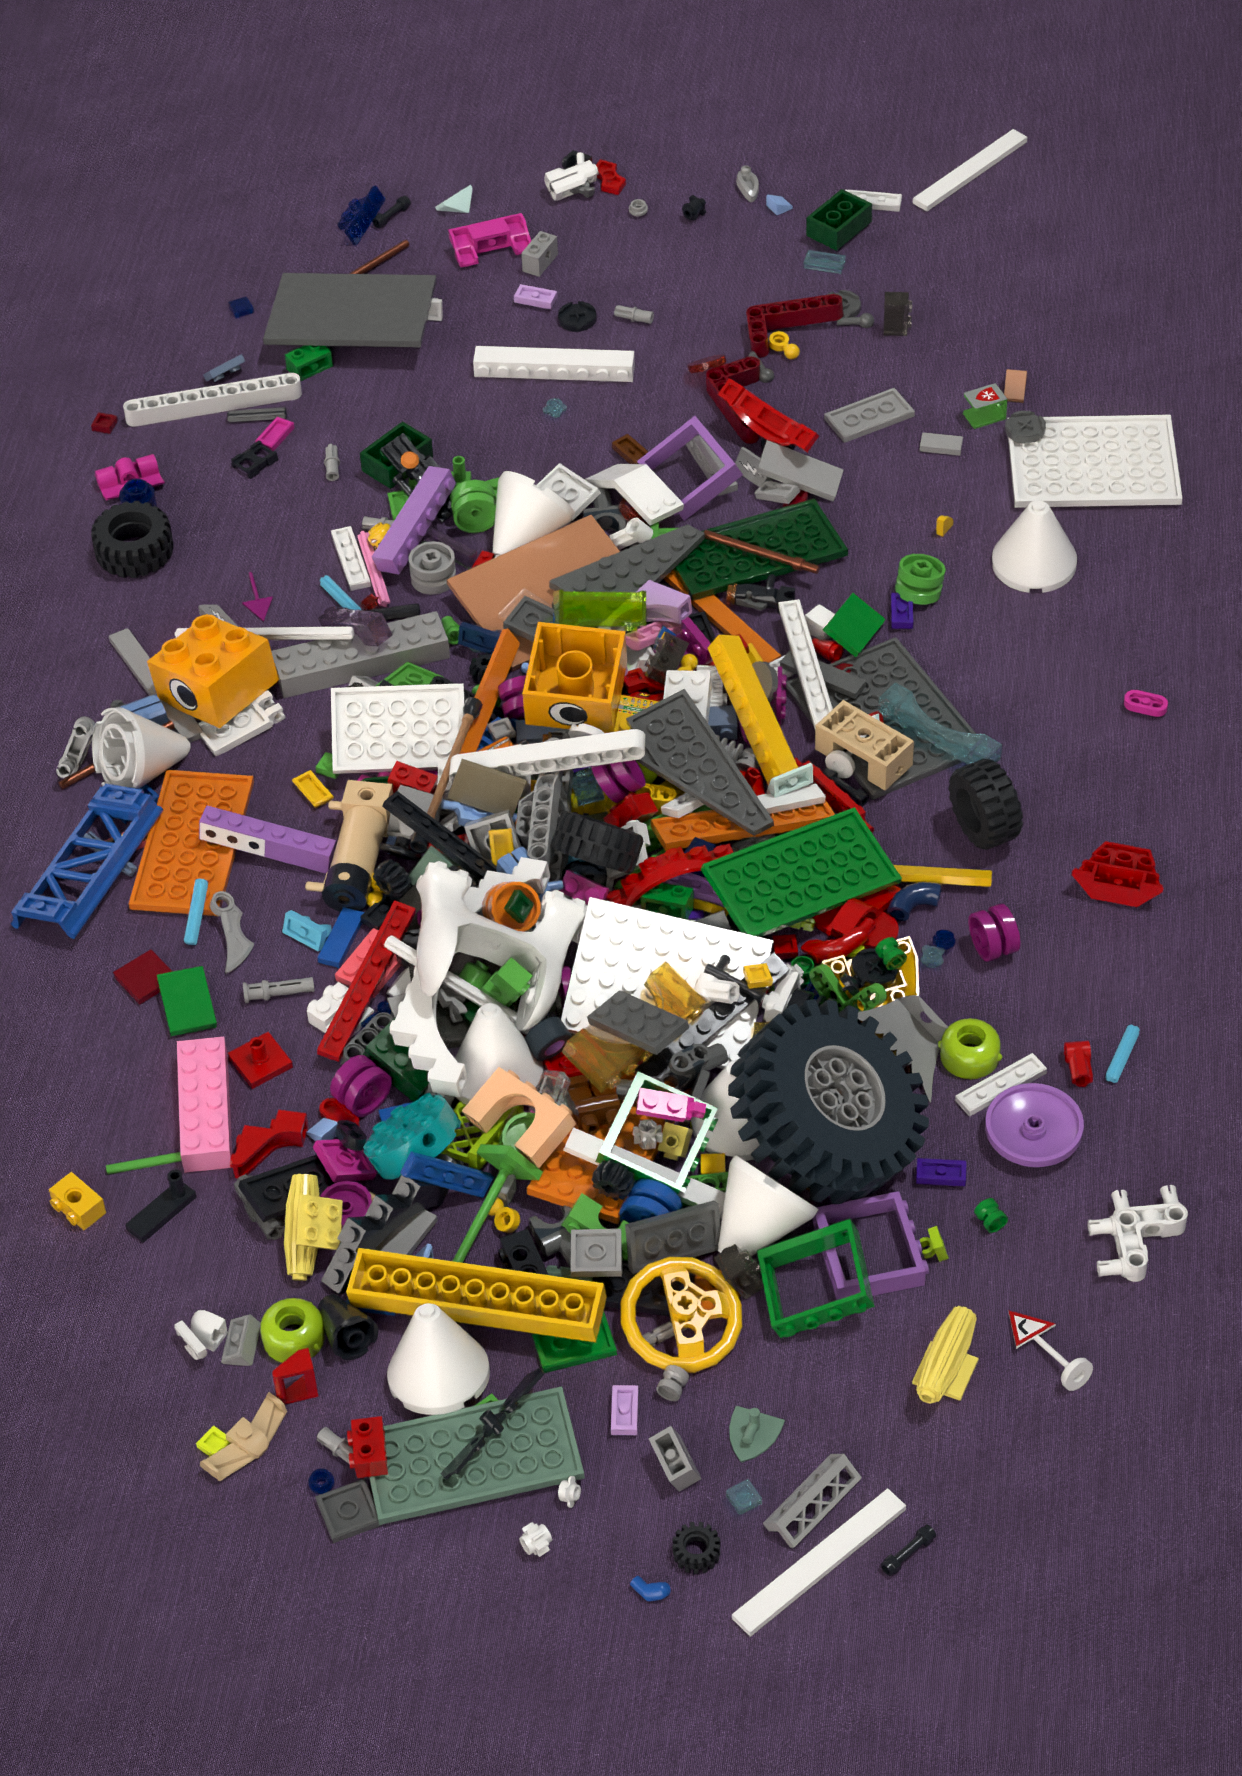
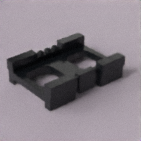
M257 441L245 452L233 457L231 465L234 468L238 467L247 473L248 478L252 479L266 465L271 466L277 462L278 456L276 451L273 452L261 444V441ZM260 450H265L269 453L263 458L256 455ZM245 460H250L254 463L249 468L240 465Z

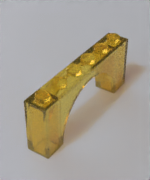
M666 961L649 974L644 986L651 993L657 1007L688 1021L691 1019L693 1022L703 1013L701 1009L706 1001ZM585 1028L570 1038L562 1050V1053L601 1093L608 1087L612 1090L621 1081L620 1077L624 1074L629 1076L638 1067V1062L641 1060L646 1062L653 1055V1053L633 1044H614L603 1041L590 1034Z

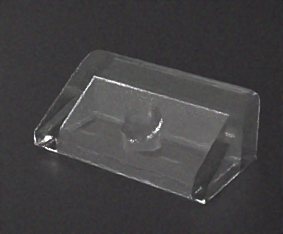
M543 1070L537 1086V1092L540 1094L547 1093L555 1100L554 1103L560 1106L564 1102L571 1081L565 1072ZM530 1106L528 1112L535 1113V1108Z

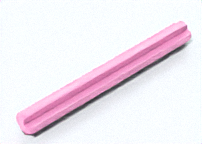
M361 531L357 538L378 605L385 608L390 604L382 572L378 571L372 559L375 550L368 542L369 533Z

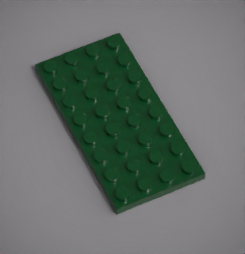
M815 499L706 529L793 558L800 557L805 559V562L815 565L848 556V548ZM706 538L673 569L692 601L735 589L737 584H752L766 580L770 574L779 576L797 571L790 565Z

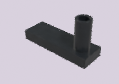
M171 1170L167 1175L169 1188L125 1224L126 1230L142 1243L197 1198L196 1192L184 1183L181 1171Z

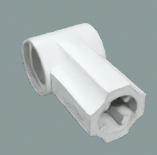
M633 518L627 523L626 528L611 534L610 539L621 550L636 542L643 543L650 540L653 536V530L639 518Z
M701 973L691 993V997L702 1004H710L711 1001L732 1004L739 999L740 986L736 982L718 980L710 974Z

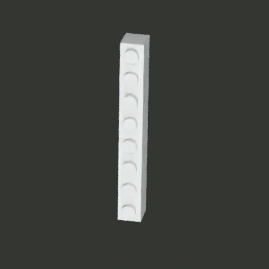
M476 346L473 365L474 377L633 382L635 360L634 351Z

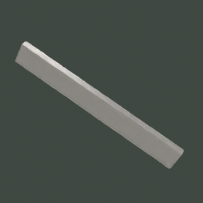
M126 628L109 635V641L148 695L157 694L147 664L150 657L130 630ZM160 699L167 713L168 721L171 720L175 725V732L185 736L190 743L201 739L200 734L204 731L194 717L175 709Z

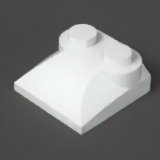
M794 971L780 982L775 991L765 995L762 1008L765 1009L763 1019L766 1020V1025L787 1008L792 994L797 988H800L798 972Z

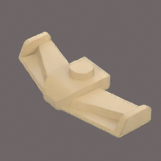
M268 1392L253 1421L250 1423L242 1417L226 1434V1440L231 1444L206 1460H202L200 1467L218 1481H221L254 1459L260 1458L268 1450L270 1441L287 1413L284 1403Z

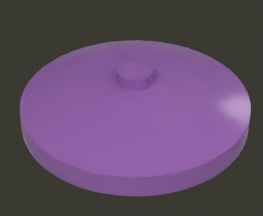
M1038 1083L1020 1084L1001 1092L988 1107L985 1122L986 1135L992 1147L1007 1160L1028 1167L1051 1166L1070 1157L1079 1147L1084 1129L1083 1115L1076 1102L1063 1091Z

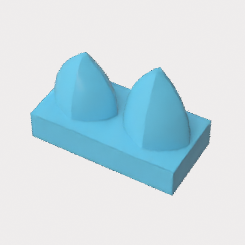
M292 910L286 912L282 932L318 952L322 950L325 940L332 930L331 925H319L311 921L309 916H302Z

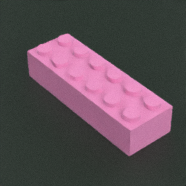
M214 1037L177 1041L180 1151L184 1173L230 1168L232 1140L228 1054L225 1038Z

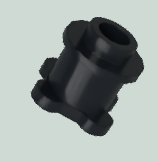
M691 195L689 197L690 202L682 206L683 215L689 220H696L699 214L704 215L706 213V201L703 198H697L695 195Z

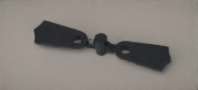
M539 1368L522 1379L499 1408L501 1413L493 1414L489 1409L480 1416L479 1419L484 1424L482 1433L475 1436L440 1473L446 1480L455 1473L459 1474L472 1458L474 1452H477L485 1445V1437H490L492 1433L498 1435L503 1431L504 1427L501 1423L506 1418L505 1412L507 1414L513 1412L519 1405L517 1401L524 1394H527L544 1376V1373Z

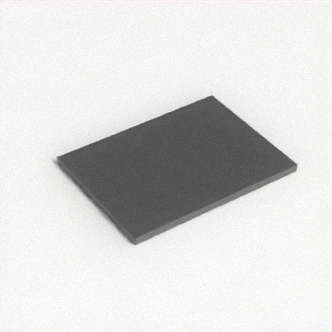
M283 273L264 334V344L421 347L437 282L436 275Z
M896 637L865 649L856 657L851 655L829 664L833 667L842 663L852 664L853 667H846L843 671L846 672L851 669L850 674L866 680L865 688L856 699L827 688L833 709L843 700L867 714L882 709L884 724L914 741L913 765L886 791L868 781V762L852 753L851 757L855 762V770L852 775L872 800L987 752V746ZM799 677L787 681L786 688L784 689L813 725Z

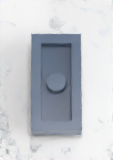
M241 354L206 372L203 376L206 382L211 379L216 382L225 377L224 372L229 370L230 373H233L240 369L239 364L245 362V359Z

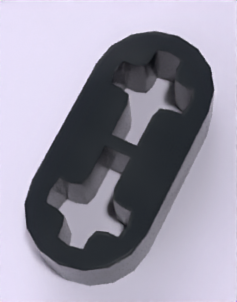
M339 1120L335 1135L340 1142L348 1149L355 1151L364 1150L363 1146L366 1143L367 1136L361 1128L352 1121Z

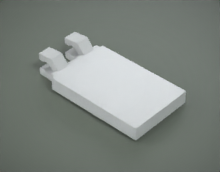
M268 690L221 728L204 721L198 723L204 731L200 734L201 739L215 757L273 727L274 723L276 724L285 719L283 708L279 703H274L272 700L273 696Z

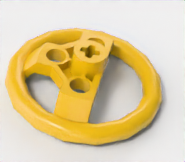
M666 1257L647 1264L629 1281L620 1301L621 1326L630 1347L647 1363L663 1370L668 1365H676L683 1368L687 1373H695L718 1364L734 1348L742 1329V1304L732 1282L715 1266L693 1257ZM689 1273L706 1279L717 1290L705 1292L690 1282ZM659 1276L662 1278L678 1348V1357H672L656 1350L643 1338L636 1323V1303L640 1293L648 1283ZM679 1281L684 1285V1289L676 1291L671 1287V1283ZM701 1302H712L714 1309L710 1311L703 1309ZM721 1317L727 1319V1326L721 1340L708 1352L704 1353L702 1329L709 1319ZM684 1328H690L694 1331L695 1336L686 1338L682 1335L681 1331Z

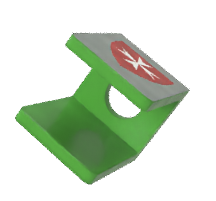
M996 383L964 393V397L972 408L964 410L963 415L974 429L1006 419L1007 398Z

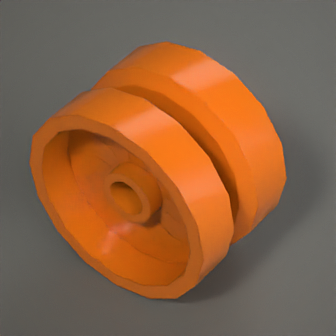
M501 882L496 884L486 892L482 901V913L485 918L516 931L524 932L529 930L537 922L541 911V902L538 894L531 886L523 882ZM514 890H521L534 903L524 923L516 922L504 910Z

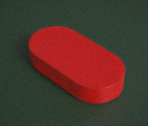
M327 1098L321 1102L319 1110L322 1119L327 1118L336 1122L348 1120L360 1127L359 1117L354 1115L335 1098Z

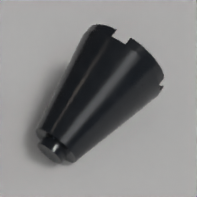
M335 1294L327 1295L319 1302L318 1310L321 1313L323 1326L334 1354L337 1357H342L344 1360H354L365 1355L369 1351L367 1347L372 1342L375 1344L378 1338V1326L374 1320Z

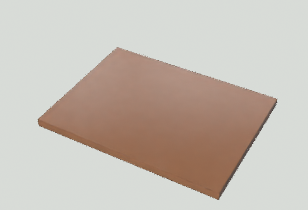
M589 515L447 579V585L477 625L491 631L504 630L503 622L524 596L552 608V602L560 593L549 588L550 580L620 551L594 517ZM515 633L512 634L520 642V645L510 667L512 672L519 669L523 663H529L533 647L532 641Z

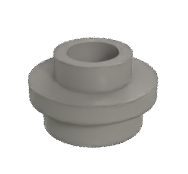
M641 199L633 200L629 206L630 214L637 217L643 216L648 211V206Z

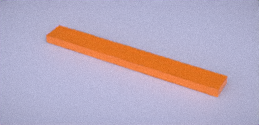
M672 570L664 580L675 590L688 595L675 571ZM710 595L697 600H691V604L699 612L705 611L708 620L725 635L741 634L747 644L752 643L764 662L770 663L781 657V654L716 596Z
M508 628L502 630L474 697L482 702V709L479 716L470 725L459 754L477 751L499 697L498 686L505 681L520 645V642Z

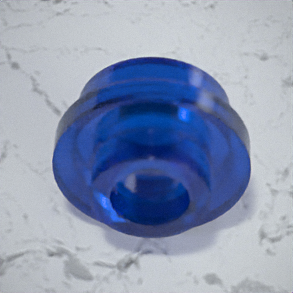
M938 930L933 936L932 942L937 948L948 950L955 946L956 939L953 932Z
M323 1468L313 1471L308 1479L310 1490L316 1494H324L331 1491L335 1484L332 1473Z

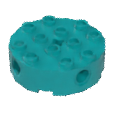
M426 1093L419 1100L405 1107L398 1106L391 1112V1117L377 1123L372 1128L374 1132L363 1146V1152L383 1179H396L401 1177L402 1174L400 1172L411 1151L435 1158L453 1141L457 1135L454 1130L461 1126V1121L445 1098L441 1095Z

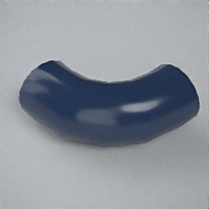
M918 882L905 886L894 895L888 906L887 913L894 917L896 921H906L912 909L918 905L938 906L942 884Z

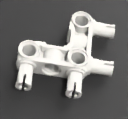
M1167 1185L1160 1189L1164 1204L1137 1207L1129 1206L1127 1191L1121 1190L1120 1196L1119 1191L1116 1190L1111 1194L1115 1207L1113 1215L1105 1219L1088 1220L1090 1236L1098 1234L1114 1235L1119 1259L1097 1261L1099 1277L1121 1275V1277L1133 1282L1141 1281L1146 1275L1148 1251L1146 1245H1143V1237H1171L1181 1235L1185 1231L1188 1211L1179 1203L1174 1185H1170V1191Z

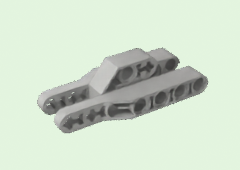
M549 738V739L546 740L545 742L555 741V740H560V739H558V738ZM573 769L540 773L534 790L519 800L516 833L524 848L528 849L527 852L530 859L548 862L550 872L548 882L561 880L562 870L568 864L569 855L553 849L551 842L560 814L564 811L572 812Z

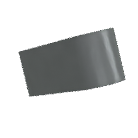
M385 1012L375 1015L346 1045L341 1059V1066L350 1059L349 1056L363 1055L368 1045L363 1041L371 1042L383 1030L379 1026L386 1027L394 1018Z

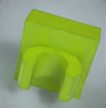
M938 1227L929 1228L930 1238L923 1237L919 1240L922 1248L930 1246L922 1251L924 1258H931L936 1253L939 1262L949 1259Z

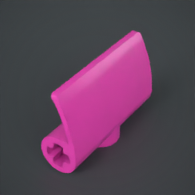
M154 454L135 459L136 462H132L130 458H121L115 463V468L109 466L94 471L97 484L105 500L164 484L165 481L159 473Z

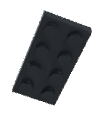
M317 1154L240 1180L239 1189L262 1222L285 1215L292 1175H316L318 1178L319 1195L327 1187L336 1183L330 1178Z
M622 1261V1276L593 1277L592 1282L604 1283L607 1297L605 1307L620 1309V1301L629 1281L637 1274L629 1271L627 1261ZM689 1273L690 1282L695 1285L696 1275ZM660 1276L654 1278L642 1289L636 1303L637 1312L671 1317L663 1281ZM679 1281L671 1283V1287L676 1291L684 1289V1285Z

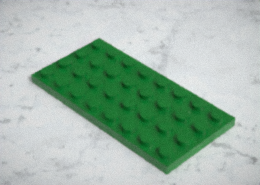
M855 807L704 863L701 867V871L740 932L757 937H763L843 906L852 898L861 899L897 885L902 880V877Z

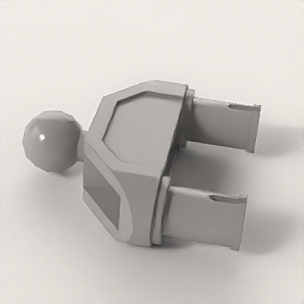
M83 716L75 722L63 757L59 761L58 769H56L58 776L65 778L76 773L81 767L92 742L95 722L91 718Z

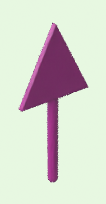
M249 572L248 575L255 600L242 602V604L264 622L273 596L260 599L253 573Z

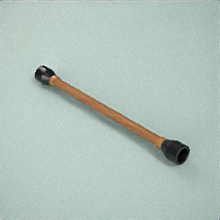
M467 698L463 706L462 724L427 811V814L433 818L436 816L449 782L450 760L454 755L460 753L470 725H472L473 720L481 712L483 704L477 698ZM415 832L410 842V847L416 852L424 853L427 851L430 843Z

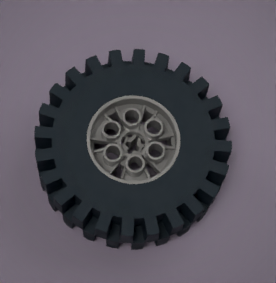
M816 999L806 1000L799 1007L797 1004H793L786 1008L740 1049L737 1054L740 1058L732 1065L730 1074L737 1078L728 1085V1096L739 1098L730 1108L732 1118L748 1120L738 1131L741 1140L744 1142L756 1138L760 1144L751 1153V1156L757 1163L767 1156L775 1162L768 1175L775 1181H778L788 1173L792 1175L788 1190L793 1193L799 1194L810 1186V1200L821 1202L830 1195L832 1204H842L849 1198L857 1200L864 1198L869 1193H874L916 1158L914 1153L921 1149L925 1142V1138L920 1134L929 1126V1118L920 1113L929 1104L927 1095L912 1093L923 1084L922 1077L919 1072L905 1073L904 1068L913 1060L907 1051L895 1056L890 1050L898 1040L891 1032H888L880 1039L875 1035L879 1025L875 1018L869 1016L862 1023L858 1024L859 1009L848 1005L839 1013L837 1001L826 1000L818 1007Z

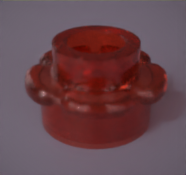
M373 593L369 594L359 603L363 608L362 610L374 609L378 605L377 600L379 597H375Z

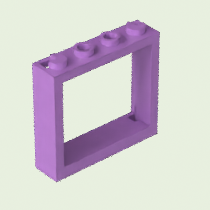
M696 416L692 417L637 461L638 464H647L651 470H654L699 434L724 464L722 469L681 500L684 504L683 510L674 515L679 514L684 521L743 475L733 460Z
M899 1191L847 1201L842 1204L816 1207L819 1210L812 1220L815 1230L827 1227L829 1223L895 1210L914 1267L868 1276L872 1296L925 1285V1276L929 1273L926 1260L921 1258V1243L919 1240H915L914 1222L908 1219V1204L906 1200L902 1201ZM836 1248L823 1251L822 1255L836 1300L860 1293L858 1278L845 1280Z

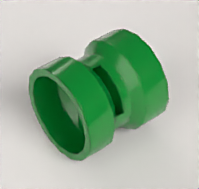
M893 937L883 939L875 948L877 955L883 958V963L888 970H895L901 967L907 960L906 954L902 949H899V944Z
M806 956L796 957L792 960L791 966L797 964L804 971L801 976L804 981L800 988L805 989L812 985L809 974L811 969L814 968V962Z
M994 1198L983 1200L974 1210L977 1218L984 1221L983 1226L989 1233L999 1231L1008 1222V1217L1003 1211L999 1210V1205Z

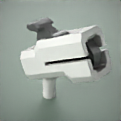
M584 153L576 154L577 165L565 170L557 168L545 173V184L555 202L577 193L584 194V197L587 198L595 194V188L589 187V184L596 181L599 174L598 168L590 160L584 162Z

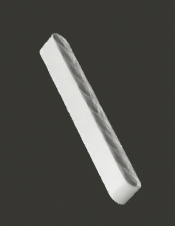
M287 373L132 399L125 402L123 408L126 423L129 426L136 427L295 400L301 397L302 389L299 375Z
M638 729L457 754L450 760L449 780L453 783L461 759L516 777L638 760L645 755V733Z

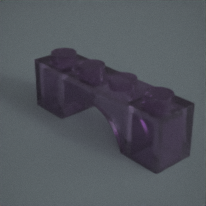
M332 606L327 608L324 614L318 618L322 627H353L355 634L368 646L378 647L393 636L383 613Z

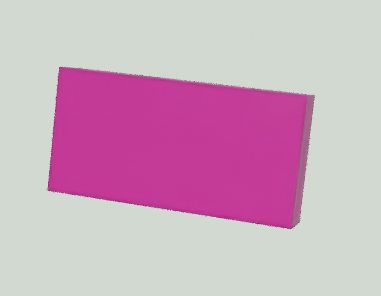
M276 417L255 442L261 441V444L274 452L295 428L294 422Z

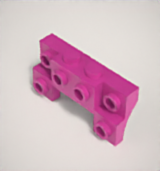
M522 213L448 230L449 239L455 250V257L460 268L479 264L478 253L509 246L512 247L515 255H519L532 241Z

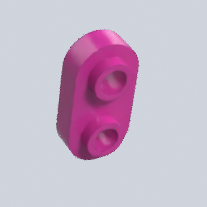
M1131 690L1125 694L1124 706L1129 711L1160 717L1166 714L1168 701L1161 695Z

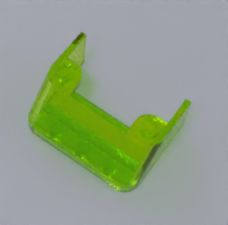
M557 590L553 592L555 624L584 627H624V631H638V627L646 626V591L569 592Z

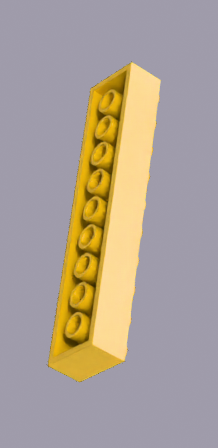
M358 1248L346 1291L349 1302L354 1307L414 1315L419 1306L431 1303L437 1305L455 1322L595 1343L607 1298L604 1283Z

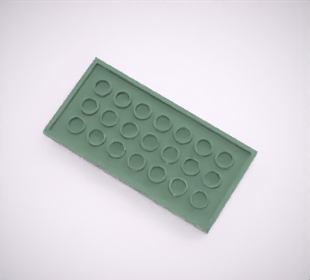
M562 1386L523 1395L517 1401L519 1405L513 1412L509 1414L505 1412L506 1418L501 1423L504 1427L503 1431L498 1435L492 1433L490 1437H485V1445L477 1452H474L472 1458L459 1474L451 1475L448 1480L440 1473L475 1436L482 1433L484 1424L480 1421V1416L489 1409L493 1414L501 1413L499 1408L506 1399L463 1408L446 1414L432 1415L384 1426L388 1475L370 1477L379 1525L558 1485L563 1480L568 1481L570 1476H574L575 1481L585 1479Z

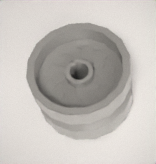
M432 541L424 542L411 550L409 566L413 587L417 591L429 595L448 591L450 588L447 585V579L456 576L454 551L450 546Z

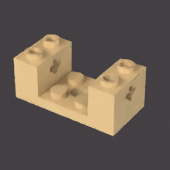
M844 700L816 724L815 750L827 756L834 750L843 751L847 749L868 762V781L885 791L913 765L914 741ZM860 735H869V737L862 738Z

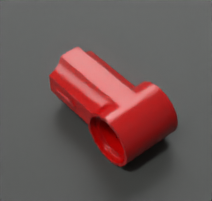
M1064 1042V1057L1066 1064L1069 1063L1072 1084L1078 1087H1086L1089 1083L1093 1082L1090 1063V1042Z

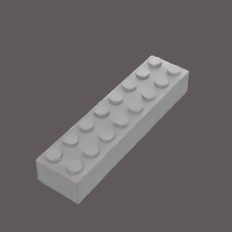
M437 611L354 631L355 636L351 640H315L271 651L283 698L349 683L352 675L370 678L391 673L406 662L419 666L450 658L448 638Z

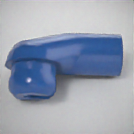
M636 1576L630 1582V1586L646 1601L662 1600L669 1596L671 1592L670 1585L666 1582L647 1584L640 1576Z

